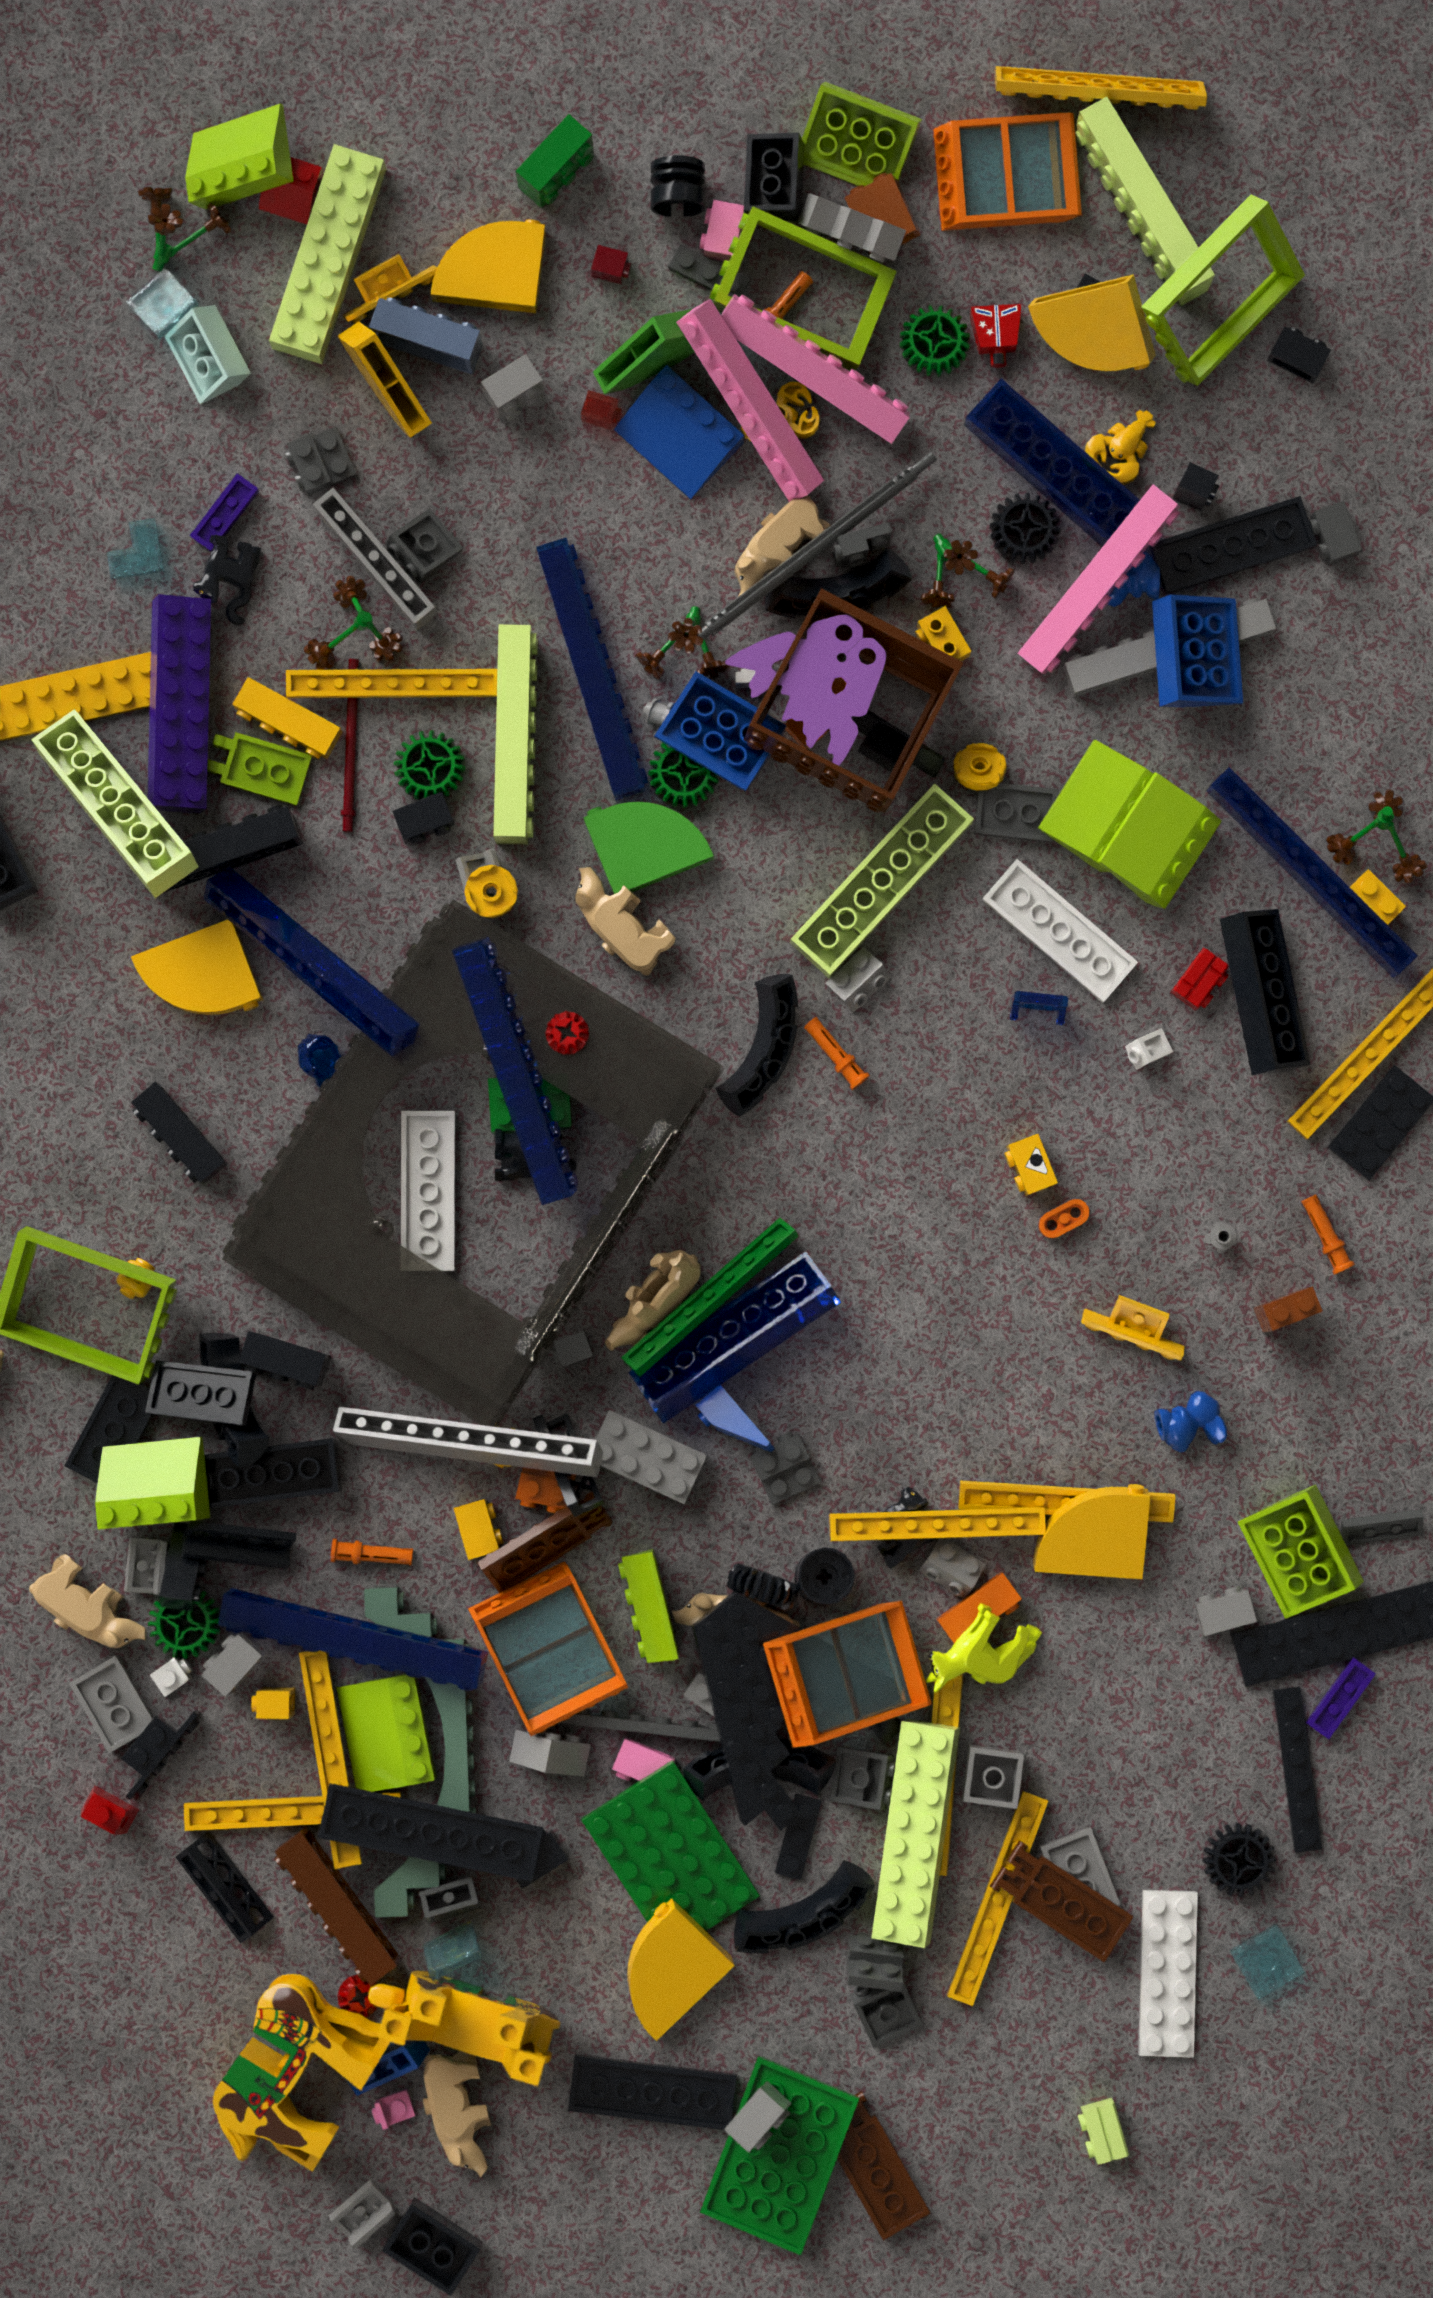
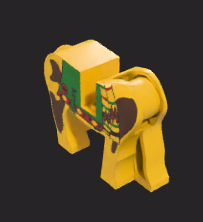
M412 1971L407 1989L377 1983L370 1988L368 1995L371 2004L386 2009L377 2038L403 2046L406 2040L434 2041L469 2054L501 2062L511 2078L536 2086L539 2085L544 2064H547L552 2057V2053L548 2049L554 2029H559L561 2023L551 2011L535 2003L509 1996L504 2002L483 1996L482 1987L426 1971Z
M285 1974L276 1978L258 2002L253 2032L285 2051V2055L279 2054L252 2037L217 2086L213 2096V2107L219 2125L232 2145L237 2159L245 2161L255 2147L258 2137L271 2141L278 2151L313 2172L339 2126L334 2123L313 2121L298 2114L288 2094L315 2054L361 2091L390 2044V2041L377 2038L381 2023L370 2021L360 2014L330 2005L315 1983L303 1975Z

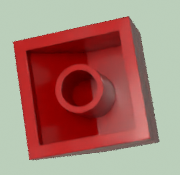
M290 157L293 182L261 192L258 209L307 225L324 173L321 166Z

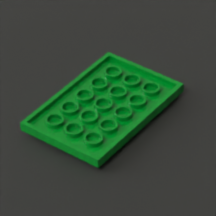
M673 1760L581 1818L584 1826L647 1922L654 1916V1912L659 1905L673 1899L707 1931L760 1896Z
M758 2056L737 2114L767 2081L792 2103L787 2108L790 2114L777 2129L773 2126L769 2129L773 2134L759 2150L754 2147L750 2152H747L735 2139L728 2135L700 2213L798 2255H802L860 2097L767 2058Z

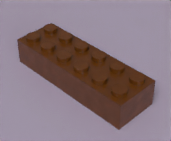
M307 1826L274 1851L277 1855L274 1859L283 1871L287 1869L293 1877L290 1880L292 1885L299 1893L303 1891L309 1899L306 1902L309 1909L314 1915L319 1914L324 1920L323 1928L331 1938L335 1936L341 1944L338 1947L340 1952L347 1960L352 1959L357 1966L354 1970L362 1982L367 1981L371 1986L398 1965L401 1960L400 1955L339 1870L334 1869V1863Z

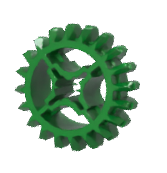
M929 305L928 313H925L924 309L919 308L918 316L911 314L909 316L910 322H904L903 328L906 331L900 332V338L903 341L900 342L899 347L906 349L902 353V357L910 358L908 361L909 367L914 366L916 363L918 364L917 373H920L923 367L927 368L926 376H930L932 370H936V375L939 377L942 374V368H944L947 374H950L952 371L951 365L959 368V360L966 359L967 354L964 351H968L970 348V344L966 342L970 339V334L965 333L967 324H959L962 318L960 315L952 318V309H949L947 314L943 313L944 308L942 305L939 306L938 311H934L933 306ZM934 322L930 330H921L920 333L916 332L922 325ZM942 324L953 332L955 339H951V336L946 335L942 331ZM937 330L938 344L935 345V349L932 351V337H934ZM914 342H918V345L927 349L928 357H925L917 350ZM949 348L954 349L948 356L935 359L939 351L949 350Z
M430 730L429 738H425L424 732L420 731L419 736L421 739L417 741L415 736H409L412 744L408 745L406 742H402L401 745L406 751L396 752V755L402 759L394 761L395 767L402 768L394 772L396 777H403L398 784L400 787L408 785L405 790L408 795L416 790L414 793L416 800L420 799L422 793H424V798H427L430 794L435 795L442 791L448 798L450 796L447 790L449 786L455 791L458 789V786L453 781H463V777L457 774V772H465L466 770L465 766L457 764L465 761L464 755H457L461 751L460 746L452 747L454 744L453 738H449L444 743L445 734L442 732L435 739L434 730ZM429 746L443 749L450 757L433 756ZM421 748L422 757L419 762L413 763V766L408 767L411 756ZM427 754L431 762L436 764V767L433 766V778H431L427 768H423V765H426L425 762H427ZM451 765L448 776L438 784L437 775L440 770ZM409 775H425L428 777L430 786L416 783Z
M665 743L661 744L663 754L659 751H654L653 754L659 761L650 760L649 765L656 769L648 771V776L657 777L650 781L651 787L660 785L656 789L655 794L659 796L665 792L663 802L667 803L670 797L674 798L672 802L673 807H677L678 800H683V808H687V800L692 799L693 805L698 806L696 797L700 796L703 801H706L707 796L704 791L706 790L711 794L714 793V788L709 783L718 784L719 779L711 776L716 775L705 767L691 764L685 755L671 747L668 748ZM679 753V761L676 765L668 766V769H662L670 756ZM682 760H685L687 771H691V774L687 773L685 784H683L681 773H676L677 770L681 771ZM705 776L704 781L698 788L689 791V782L693 778ZM663 777L678 780L681 792L670 788L665 783Z
M202 1591L200 1601L195 1602L204 1612L206 1624L195 1618L194 1609L193 1611L182 1610L180 1614L166 1613L168 1608L161 1607L160 1601L157 1600L153 1603L159 1611L151 1610L149 1612L150 1616L157 1618L156 1621H149L148 1626H156L157 1630L152 1631L150 1636L159 1635L160 1639L155 1642L156 1646H160L163 1643L166 1644L163 1648V1653L166 1654L173 1648V1658H177L180 1651H182L183 1659H188L190 1655L189 1650H191L194 1657H198L200 1655L198 1647L202 1651L207 1652L209 1647L205 1642L215 1644L216 1639L211 1636V1633L220 1634L221 1630L213 1627V1624L221 1623L222 1619L213 1618V1614L220 1612V1609H210L209 1606L215 1600L211 1598L205 1602L206 1591ZM187 1614V1621L193 1625L185 1627L186 1630H183L182 1623L174 1619H182ZM164 1621L175 1627V1641L167 1635ZM190 1630L204 1632L197 1642L188 1645L183 1644Z

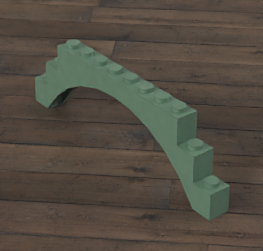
M399 1587L364 1589L365 1617L372 1620L394 1637L414 1659L432 1689L442 1719L446 1750L444 1781L437 1805L476 1813V1807L471 1808V1797L476 1795L475 1780H470V1769L475 1768L474 1753H469V1742L474 1741L473 1726H468V1715L473 1714L472 1698H467V1688L472 1687L471 1671H466V1660H471L470 1644H465V1638L433 1639V1635L438 1633L437 1618H432V1612L400 1614V1609H404V1592L399 1593ZM408 1857L396 1871L375 1888V1918L408 1916L410 1909H414L415 1905L414 1892H409V1889L440 1886L441 1880H446V1864Z

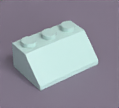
M215 305L192 308L165 335L199 404H203L238 386L251 374Z

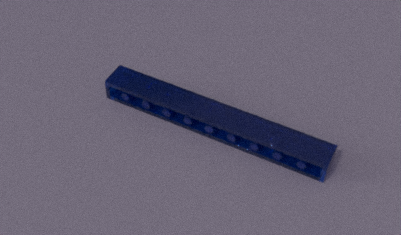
M567 538L536 546L614 799L618 800L644 792V784L648 783L647 775L644 768L639 769L636 759L641 758L637 744H631L628 734L633 733L629 718L623 719L620 710L625 708L621 693L615 694L613 684H616L617 680L613 668L608 669L605 659L609 658L605 643L600 644L597 635L601 634V629L597 618L592 619L589 611L594 609L590 594L584 595L582 585L586 584L582 569L577 570L574 560L578 559L574 544L569 545Z
M1230 767L1208 787L1206 791L1392 978L1398 976L1418 956Z
M231 867L207 879L203 897L205 901L388 1054L394 1056L415 1042L420 1025Z
M488 936L457 946L452 952L541 1204L545 1205L571 1197L577 1191L578 1179L575 1172H571L568 1165L570 1160L567 1148L561 1145L559 1125L557 1121H553L550 1113L552 1110L550 1099L547 1095L544 1096L542 1091V1076L534 1068L532 1048L529 1044L526 1045L523 1036L525 1034L524 1025L521 1019L516 1017L514 1011L516 1003L511 993L508 994L505 985L507 983L505 971L503 968H499L496 960L498 957L497 948L493 942H490Z
M231 1588L223 1594L218 1625L226 1627V1630L230 1632L240 1633L244 1631L252 1633L251 1636L257 1639L272 1638L276 1639L277 1643L290 1646L296 1644L303 1646V1649L309 1652H318L320 1650L328 1652V1655L333 1658L348 1657L361 1665L372 1663L380 1665V1668L385 1671L400 1670L406 1672V1675L410 1677L420 1678L424 1676L432 1678L434 1683H452L458 1685L459 1689L466 1691L477 1689L483 1683L489 1651Z

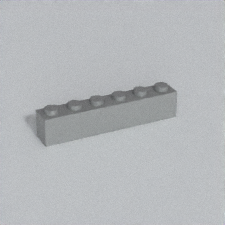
M334 488L313 504L316 513L417 631L437 615L435 606Z

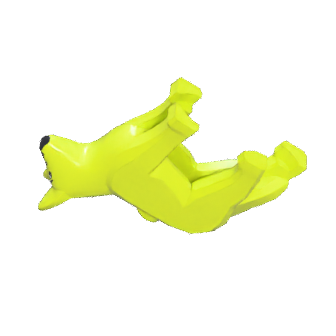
M980 1603L976 1619L947 1653L932 1651L928 1654L932 1672L927 1677L926 1683L936 1681L934 1686V1692L936 1693L947 1681L968 1672L972 1674L971 1677L981 1684H985L987 1681L1002 1684L1012 1679L1017 1669L1035 1651L1036 1641L1042 1632L1030 1624L1026 1627L1019 1625L1013 1640L994 1649L988 1642V1638L1000 1617L991 1613V1607Z

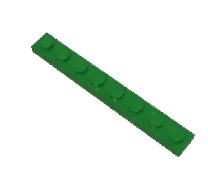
M777 1219L621 1357L623 1362L639 1377L643 1375L798 1238L799 1235L796 1230L783 1219Z

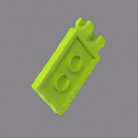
M235 732L233 739L215 734L212 743L213 747L230 752L226 765L208 759V773L222 776L220 783L294 806L298 805L312 759L311 755Z

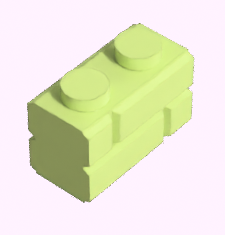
M1109 2098L1081 2106L1082 2114L1078 2115V2120L1082 2132L1086 2130L1088 2132L1090 2141L1085 2142L1089 2158L1095 2157L1097 2164H1103L1128 2157L1127 2146L1113 2099Z

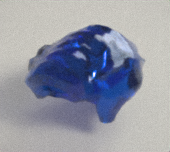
M309 1033L298 1045L299 1067L308 1076L314 1078L318 1087H328L337 1080L344 1056L339 1053L338 1045L330 1037Z

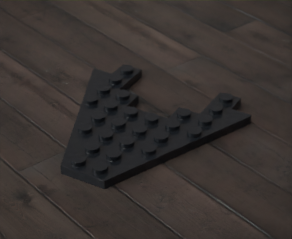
M733 1591L692 1625L740 1822L746 1826L760 1813L765 1811L775 1826L781 1831L802 1813L770 1772L788 1757L790 1752L775 1734L786 1722L763 1643L803 1629ZM814 1635L792 1642L809 1702L811 1703L816 1699L830 1719L835 1718L850 1705L834 1646ZM844 1653L862 1716L890 1707L900 1698L895 1680ZM898 1717L871 1725L870 1728L879 1740L886 1744L900 1732L901 1721Z

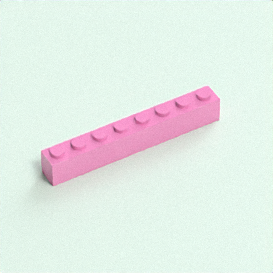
M733 295L721 316L736 340L889 443H893L910 418L907 405L898 399L892 401L886 397V391L878 385L873 384L870 386L864 382L865 378L859 372L853 369L849 372L841 366L843 363L831 354L827 357L821 353V348L809 339L806 342L798 337L799 333L791 326L785 325L783 327L775 322L777 318L767 310L761 312L753 307L755 303L748 297Z
M709 299L693 308L676 322L788 501L807 496L824 479L712 300Z
M1153 484L1020 649L1018 654L1042 674H1046L1048 671L1052 673L1060 664L1061 660L1058 658L1064 650L1069 652L1078 641L1075 637L1081 629L1086 631L1095 620L1092 617L1098 608L1103 610L1110 602L1111 597L1109 595L1114 588L1120 589L1127 581L1129 576L1126 574L1131 567L1137 568L1144 560L1146 555L1143 552L1149 545L1153 547L1161 539L1163 534L1160 531L1166 524L1172 525L1178 518L1180 513L1177 510L1181 506Z

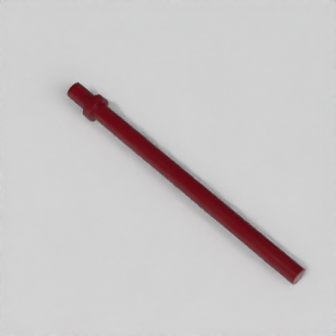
M349 659L348 670H359V659ZM347 698L343 810H340V816H343L342 832H353V817H356V811L354 810L358 698Z

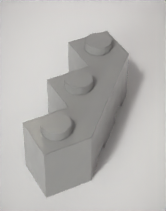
M808 193L798 220V224L806 227L805 230L820 236V233L838 239L837 245L849 250L854 245L871 252L870 258L883 263L885 258L895 261L906 230L810 193Z

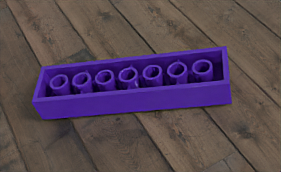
M158 594L152 600L147 798L157 811L201 813L206 809L211 599Z

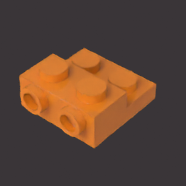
M531 1468L522 1469L515 1499L521 1500L520 1505L530 1508H536V1503L546 1505V1511L552 1513L567 1507L553 1471ZM571 1474V1480L576 1479V1474Z

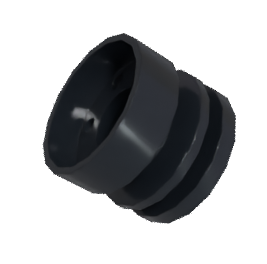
M672 155L660 157L651 162L650 173L652 175L650 183L655 186L650 192V210L653 213L671 217V204H683V217H692L704 212L705 190L701 186L705 183V163L702 160L690 156Z
M823 1547L809 1552L800 1559L795 1568L794 1582L799 1587L798 1592L804 1600L813 1605L826 1606L840 1602L849 1594L854 1585L855 1573L851 1561L844 1553L834 1548ZM821 1570H824V1573L830 1576V1579L825 1581V1585H822L821 1580L816 1579V1575L821 1574Z

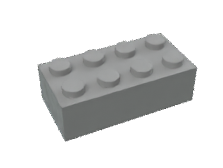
M611 1410L608 1411L595 1439L603 1450L600 1466L682 1504H685L707 1456L698 1450Z

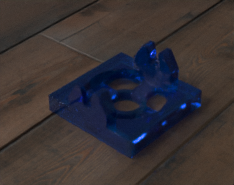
M1016 991L1010 1001V1020L1017 1021L1019 1008L1057 1012L1056 1025L1063 1026L1069 997Z

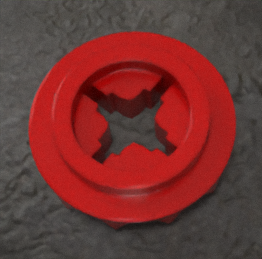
M565 1011L555 1014L551 1021L547 1023L545 1035L548 1044L553 1050L560 1054L569 1055L580 1051L585 1046L589 1037V1029L586 1021L579 1014ZM571 1025V1031L577 1037L567 1036L565 1039H562L563 1034L558 1027L566 1029Z
M357 1975L350 1976L341 1984L338 1990L337 1999L339 2007L343 2010L360 2014L365 2018L369 2017L378 2009L368 1999L370 1988L377 1983L375 1982L370 1986L367 1981L362 1982ZM355 1986L362 1993H368L363 1998L364 2007L358 2001H351L356 1996Z

